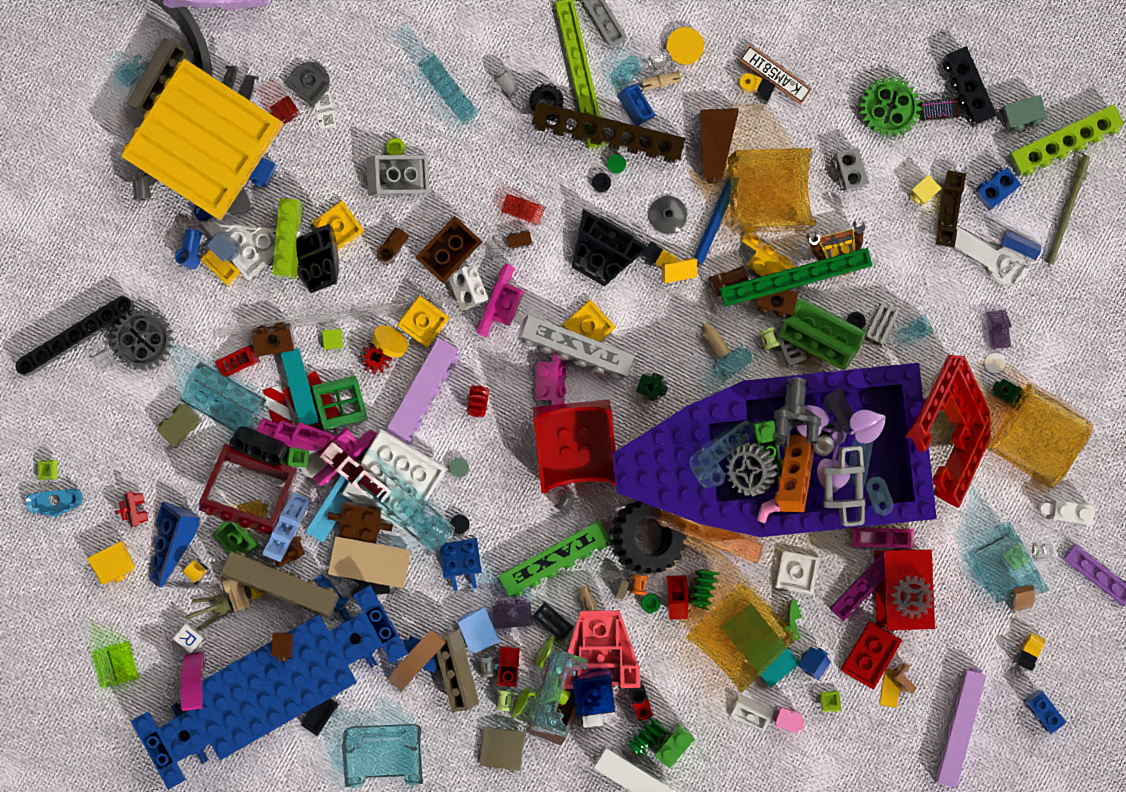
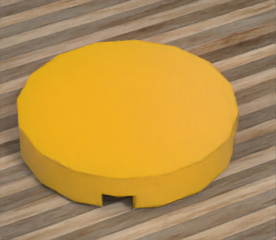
M677 28L670 34L667 40L666 49L668 56L672 61L681 65L694 64L703 54V37L693 28Z
M381 325L376 327L372 334V341L377 349L380 347L383 350L382 353L387 356L402 357L409 348L405 336L393 327Z

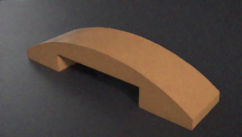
M431 629L388 677V680L402 692L428 661L443 647L446 641L434 629Z

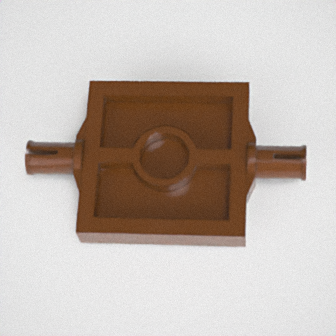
M344 500L340 514L328 513L327 520L339 522L338 537L376 544L380 530L392 532L393 524L382 522V507Z

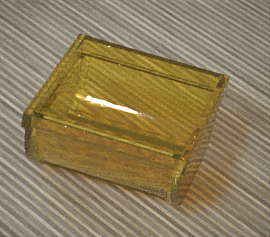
M1028 383L1023 389V396L1014 409L1011 408L987 449L1048 488L1054 489L1067 474L1088 441L1093 430V423L1085 420Z

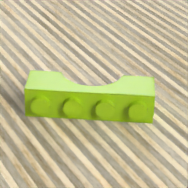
M279 198L272 274L277 278L297 279L298 258L296 238L299 225L302 223L304 205L299 199Z

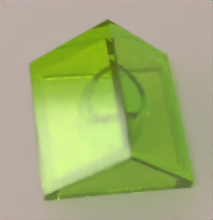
M129 641L92 651L102 689L140 678Z

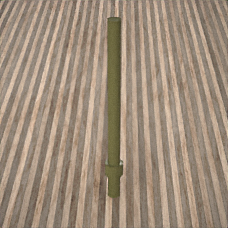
M1083 155L1079 169H1076L1074 175L1076 178L1046 262L1048 264L1054 265L1082 181L1085 180L1088 173L1086 170L1091 157Z

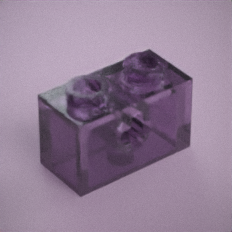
M515 599V603L508 604L507 600L496 601V605H492L494 629L533 626L531 602H527V599ZM510 608L518 611V615H515L514 619L507 615V612H510Z

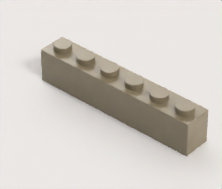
M230 551L221 571L223 577L315 614H320L325 618H331L339 600V596L333 588L326 586L324 589L319 587L318 583L308 579L306 582L301 580V576L290 572V574L282 572L283 569L275 565L269 567L260 559L254 558V560H251L240 551L236 553Z

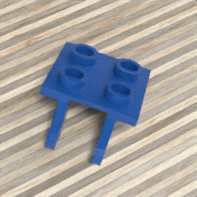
M477 538L439 544L443 579L451 578L453 590L458 591L456 576L470 574L472 586L477 588L475 574L482 573Z

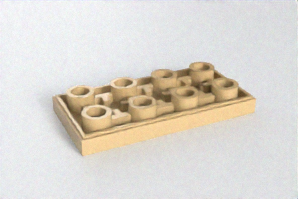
M335 536L328 575L404 589L411 550Z

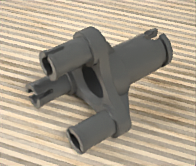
M793 377L792 381L791 378H788L786 381L788 385L786 386L785 406L774 411V419L776 420L774 436L778 437L777 446L789 447L790 430L793 427L803 425L807 426L805 442L817 444L821 418L804 407L806 390L804 385H806V380Z

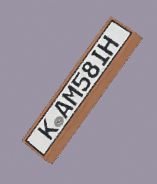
M752 45L747 48L739 59V62L757 75L776 84L775 87L799 105L802 104L812 88Z

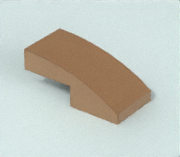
M1033 585L1013 589L1014 596H1011L1013 612L1033 607L1035 598Z

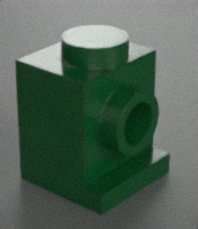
M1004 378L1000 382L996 381L992 388L994 398L1013 409L1024 394L1021 387L1014 385ZM1005 388H1009L1008 393H1003Z

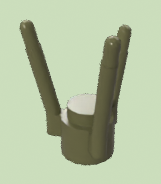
M220 594L214 597L193 599V603L215 602H212L213 606L188 614L185 618L189 619L212 610L215 613L219 612V614L197 628L198 631L202 630L220 617L228 615L227 611L231 610V606L227 596L222 597Z

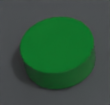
M614 154L608 159L607 168L613 174H620L626 168V160L623 156Z
M646 594L641 600V607L647 613H654L660 607V600L654 594Z

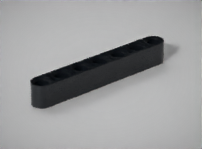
M125 296L116 298L21 357L15 365L17 372L26 376L35 374L120 321L119 318H125L126 313L131 314L135 307L134 302ZM123 301H128L129 306L126 310H121L120 304ZM107 311H111L112 318L106 321L104 314ZM94 321L96 327L94 330L89 331L88 323ZM78 331L79 338L73 341L71 335L73 332ZM61 341L63 348L60 351H56L55 344ZM45 351L46 359L41 362L39 354ZM25 362H29L30 369L24 372L22 366Z

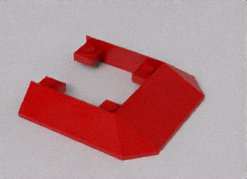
M948 355L930 384L905 438H912L918 452H926L932 440L929 430L938 411L945 412L954 431L952 435L954 447L946 465L939 466L933 476L934 495L954 507L960 508L990 442L991 417L990 410L966 357Z

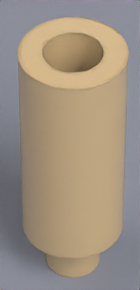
M709 322L702 325L705 330L703 334L718 358L721 359L729 354L731 351L716 327H711Z

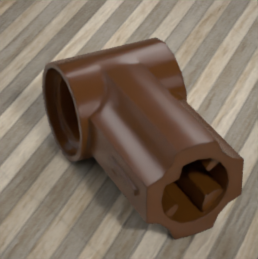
M395 227L384 244L378 248L377 256L379 261L384 265L391 264L409 238V235L400 228ZM383 251H390L391 256L388 259H383L381 253Z
M744 266L726 273L721 272L708 278L715 296L720 295L719 288L749 280Z

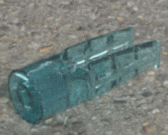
M377 464L379 470L420 505L415 508L405 498L400 500L396 507L409 517L404 521L363 484H360L359 487L393 521L429 552H436L450 538L455 529L454 525L408 485L380 464ZM425 505L435 513L431 518L423 512L426 508ZM422 518L425 522L423 524L419 523L418 519ZM413 524L420 531L416 536L407 527Z

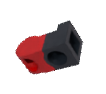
M640 681V688H626L638 721L653 717L643 682Z

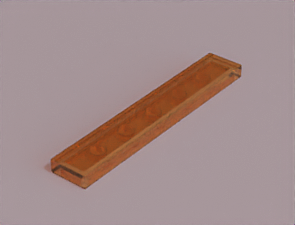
M664 510L660 511L657 524L750 562L759 563L764 546L760 543L725 529L698 524Z

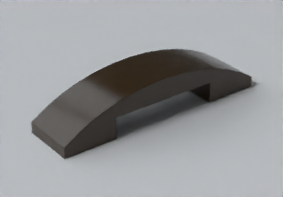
M947 170L938 213L935 245L955 248L956 228L966 173Z

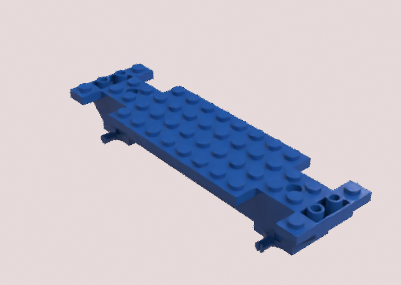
M371 585L353 595L362 613L351 617L346 607L339 612L344 622L329 631L319 614L287 632L295 633L293 657L288 658V661H276V657H271V641L202 680V709L182 712L178 703H175L170 708L176 717L159 728L149 711L131 720L134 729L168 790L187 780L177 762L197 754L201 764L207 762L209 759L203 750L209 744L213 747L219 760H222L358 683L348 665L359 659H366L370 668L378 665L372 654L380 647L383 648L391 663L409 654ZM353 633L360 635L361 641L359 644L352 643L351 635ZM182 730L188 731L190 735L187 741H184L180 736Z

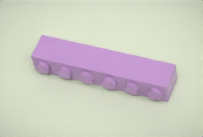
M440 338L437 339L386 432L408 445L411 444L413 440L411 435L414 430H419L422 424L420 420L422 415L428 414L432 406L430 401L433 397L436 398L441 391L439 385L442 380L446 381L451 373L448 369L451 364L455 365L460 357L458 348Z

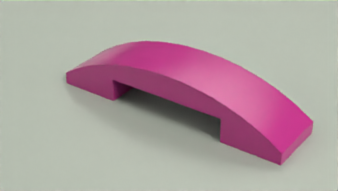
M205 652L188 653L184 656L181 673L182 711L202 709L203 668H205Z

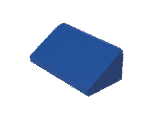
M637 83L617 94L618 99L635 126H640L656 116Z
M1006 229L1001 245L1034 260L1038 258L1041 253L1040 244Z

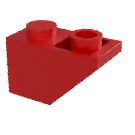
M500 647L498 686L517 687L520 647Z

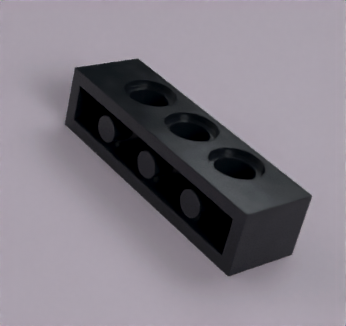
M963 47L945 55L942 65L944 70L950 74V84L953 89L957 90L960 106L965 108V118L968 124H972L974 128L993 120L997 113L968 47ZM956 67H963L965 74H959L956 71ZM964 84H970L972 92H967L964 89ZM972 101H977L980 104V109H974Z

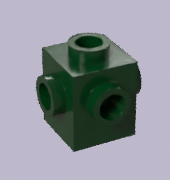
M655 372L652 374L643 373L636 392L643 394L644 398L650 401L661 399L667 393L668 386L666 384L668 381L663 379V375Z

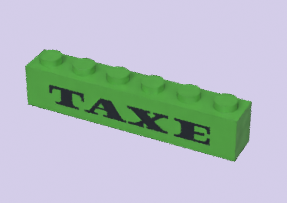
M599 520L498 577L509 597L513 595L516 598L525 593L524 588L528 586L534 588L541 584L540 579L546 576L550 579L559 574L557 572L558 569L564 567L566 570L574 566V561L581 557L584 560L592 556L591 551L596 548L601 551L608 547L609 544L607 542H609L610 538Z

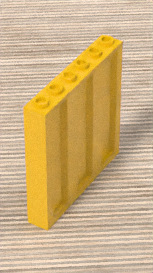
M183 59L182 62L176 65L172 78H168L165 82V89L161 95L158 94L155 97L152 109L144 114V121L141 126L136 127L133 131V138L130 143H126L122 148L121 157L221 221L284 123L189 61Z

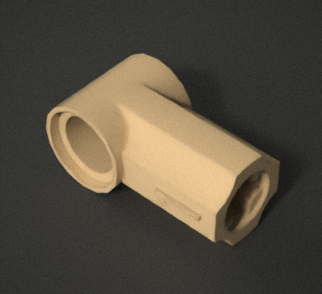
M221 577L223 587L226 593L229 594L234 611L237 612L250 607L251 604L245 590V585Z

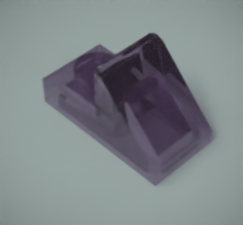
M1006 310L986 312L991 350L1010 348L1009 328L1011 323Z

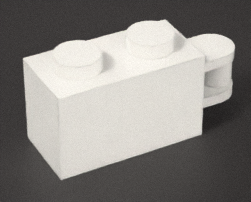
M1052 500V503L1040 504L1038 511L1043 515H1050L1049 520L1093 525L1095 506Z

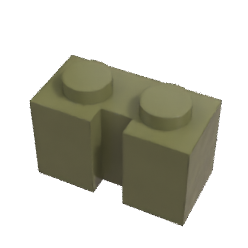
M185 403L177 405L172 411L174 414L169 419L167 417L158 424L159 428L157 431L172 447H177L203 421Z

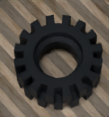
M541 84L540 87L537 86L531 92L529 102L532 112L534 111L535 103L539 102L540 98L544 95H549L554 99L553 106L563 108V95L556 86ZM548 115L547 120L550 118L554 119L555 115Z

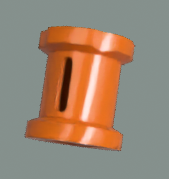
M631 574L633 580L632 589L629 590V593L646 595L645 584L648 576Z

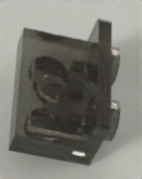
M838 389L824 396L822 404L827 413L831 412L834 417L832 422L837 430L840 429L841 432L850 429V419L854 412L842 390Z

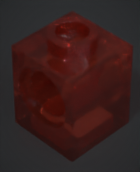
M289 95L269 107L272 111L270 114L282 121L284 125L301 115Z

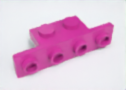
M505 263L504 267L500 269L498 282L492 289L491 299L485 306V314L477 326V334L484 338H487L494 321L509 327L511 326L525 292L509 285L515 267L508 263Z
M553 353L552 362H536L535 400L551 401V405L564 404L566 395V360L559 359L557 354Z
M345 427L335 436L334 442L356 459L361 455V452L370 447L377 433L370 429L356 440L349 429ZM323 459L322 461L326 466L312 477L320 486L328 483L337 473L334 467Z

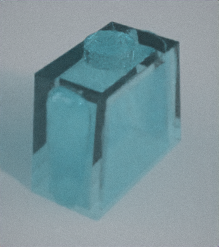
M741 345L716 363L712 369L723 383L753 362L751 358L752 353L748 348H744Z

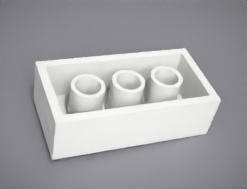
M607 745L604 746L593 764L594 769L631 792L673 791L668 779L661 775L659 778Z

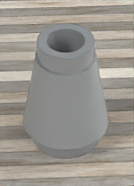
M506 67L494 75L495 82L510 97L519 91L511 71H508Z

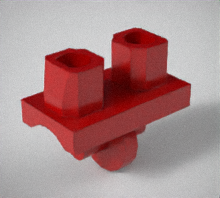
M133 491L126 492L124 494L126 508L124 501L118 502L120 510H115L114 512L115 515L121 514L122 521L128 520L126 514L128 513L130 528L137 527L139 524L148 521L147 512H137L135 506L145 503L143 493H133Z

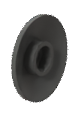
M661 197L650 208V222L661 233H676L686 223L687 209L683 202L676 197ZM671 211L672 216L666 217L665 212Z

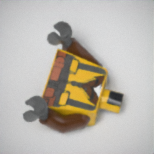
M862 220L860 227H856L857 224L854 221V230L850 229L820 237L814 231L815 237L813 239L807 234L806 238L810 242L813 256L820 261L862 249L863 231L866 228L864 221Z

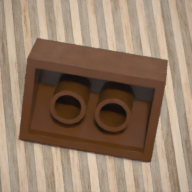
M454 216L415 258L426 270L444 284L483 241Z

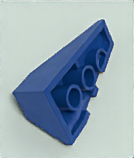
M163 501L156 519V526H159L158 538L154 537L156 554L152 556L149 580L160 588L163 587L195 537L201 519L188 509Z

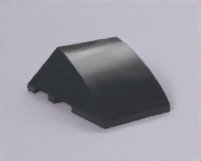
M583 208L572 268L605 287L646 251L649 246L637 235L612 220Z
M332 224L324 225L296 239L298 274L308 291L314 293L337 284L339 259Z

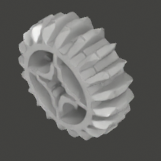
M745 443L733 449L731 455L727 457L729 462L724 465L729 468L725 474L730 475L727 481H733L732 488L738 487V493L744 491V494L747 496L750 494L752 496H756L758 493L763 494L766 490L770 489L771 484L775 482L773 477L777 475V472L773 470L777 465L772 464L775 457L768 456L770 451L764 452V446L758 447L757 443ZM743 457V458H744V460H742L743 465H742V467H740V460H741V458ZM762 471L761 481L758 482L759 473Z

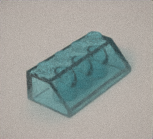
M202 362L189 375L180 399L234 432L240 426L252 429L267 401Z

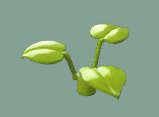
M553 636L546 641L539 649L535 658V665H539L549 677L544 689L539 694L529 692L528 687L524 688L515 699L512 719H515L523 711L530 696L538 697V704L554 700L564 705L569 699L570 691L562 689L561 683L557 681V676H552L544 667V662L550 654L553 640L556 637Z

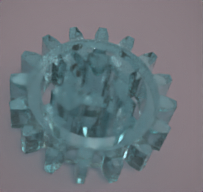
M906 576L905 582L898 580L900 586H894L893 588L897 591L896 593H891V596L896 597L892 604L898 605L895 610L897 612L902 610L901 616L904 617L908 613L910 619H913L914 614H916L917 618H921V613L927 615L926 609H933L930 601H935V598L931 597V594L935 593V591L928 589L931 584H924L925 578H921L918 581L917 576H913L912 580L909 576ZM909 584H918L920 587L912 589ZM903 591V592H904V598H903V600L901 601L900 595H901V592ZM910 593H917L916 601H909L911 598ZM924 594H926L925 603L922 602ZM914 605L918 610L911 611L906 608Z

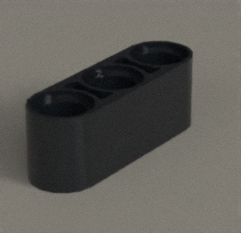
M245 426L238 427L229 441L230 446L234 450L273 466H278L288 451V447L284 442Z

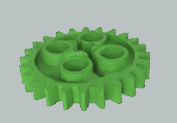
M885 76L882 83L877 79L875 81L876 86L871 83L869 85L871 90L865 89L864 91L867 96L861 97V100L865 102L859 105L860 108H864L859 113L860 115H865L862 122H869L866 128L873 127V134L876 131H880L879 137L886 133L887 139L890 138L891 134L897 138L898 132L904 136L905 129L910 132L912 130L910 125L915 126L917 124L914 119L920 118V115L916 112L922 110L921 107L917 106L921 103V100L915 99L919 93H912L914 86L908 88V81L902 84V78L895 82L894 76L891 77L890 81ZM880 92H887L889 95V99H882L880 97ZM896 92L897 95L892 105L893 110L889 114L887 123H884L889 109L888 105L892 100L893 93ZM898 98H905L907 105H900ZM874 110H881L883 117H876ZM892 116H899L901 119V123H894L892 121Z

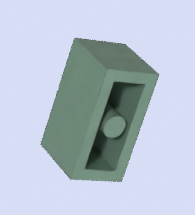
M1041 95L1007 104L1001 108L1007 130L1013 129L1014 132L1024 129V125L1031 124L1036 126L1042 124V120L1048 117Z

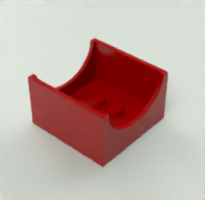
M609 399L533 407L541 494L547 493L554 487L577 482H606L616 486L613 453L616 452L612 409Z
M932 549L874 550V561L883 553L885 564V579L875 589L876 624L880 627H887L888 631L935 629Z

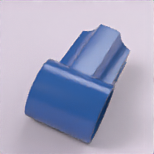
M193 229L185 230L182 247L175 255V260L178 264L190 270L196 269L199 266L200 256L198 255L202 232Z

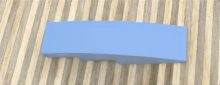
M293 492L280 515V519L262 555L281 562L307 511L311 499Z

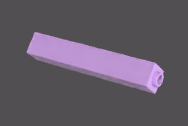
M970 667V670L964 669L935 782L954 788L958 786L986 675L981 674V669Z

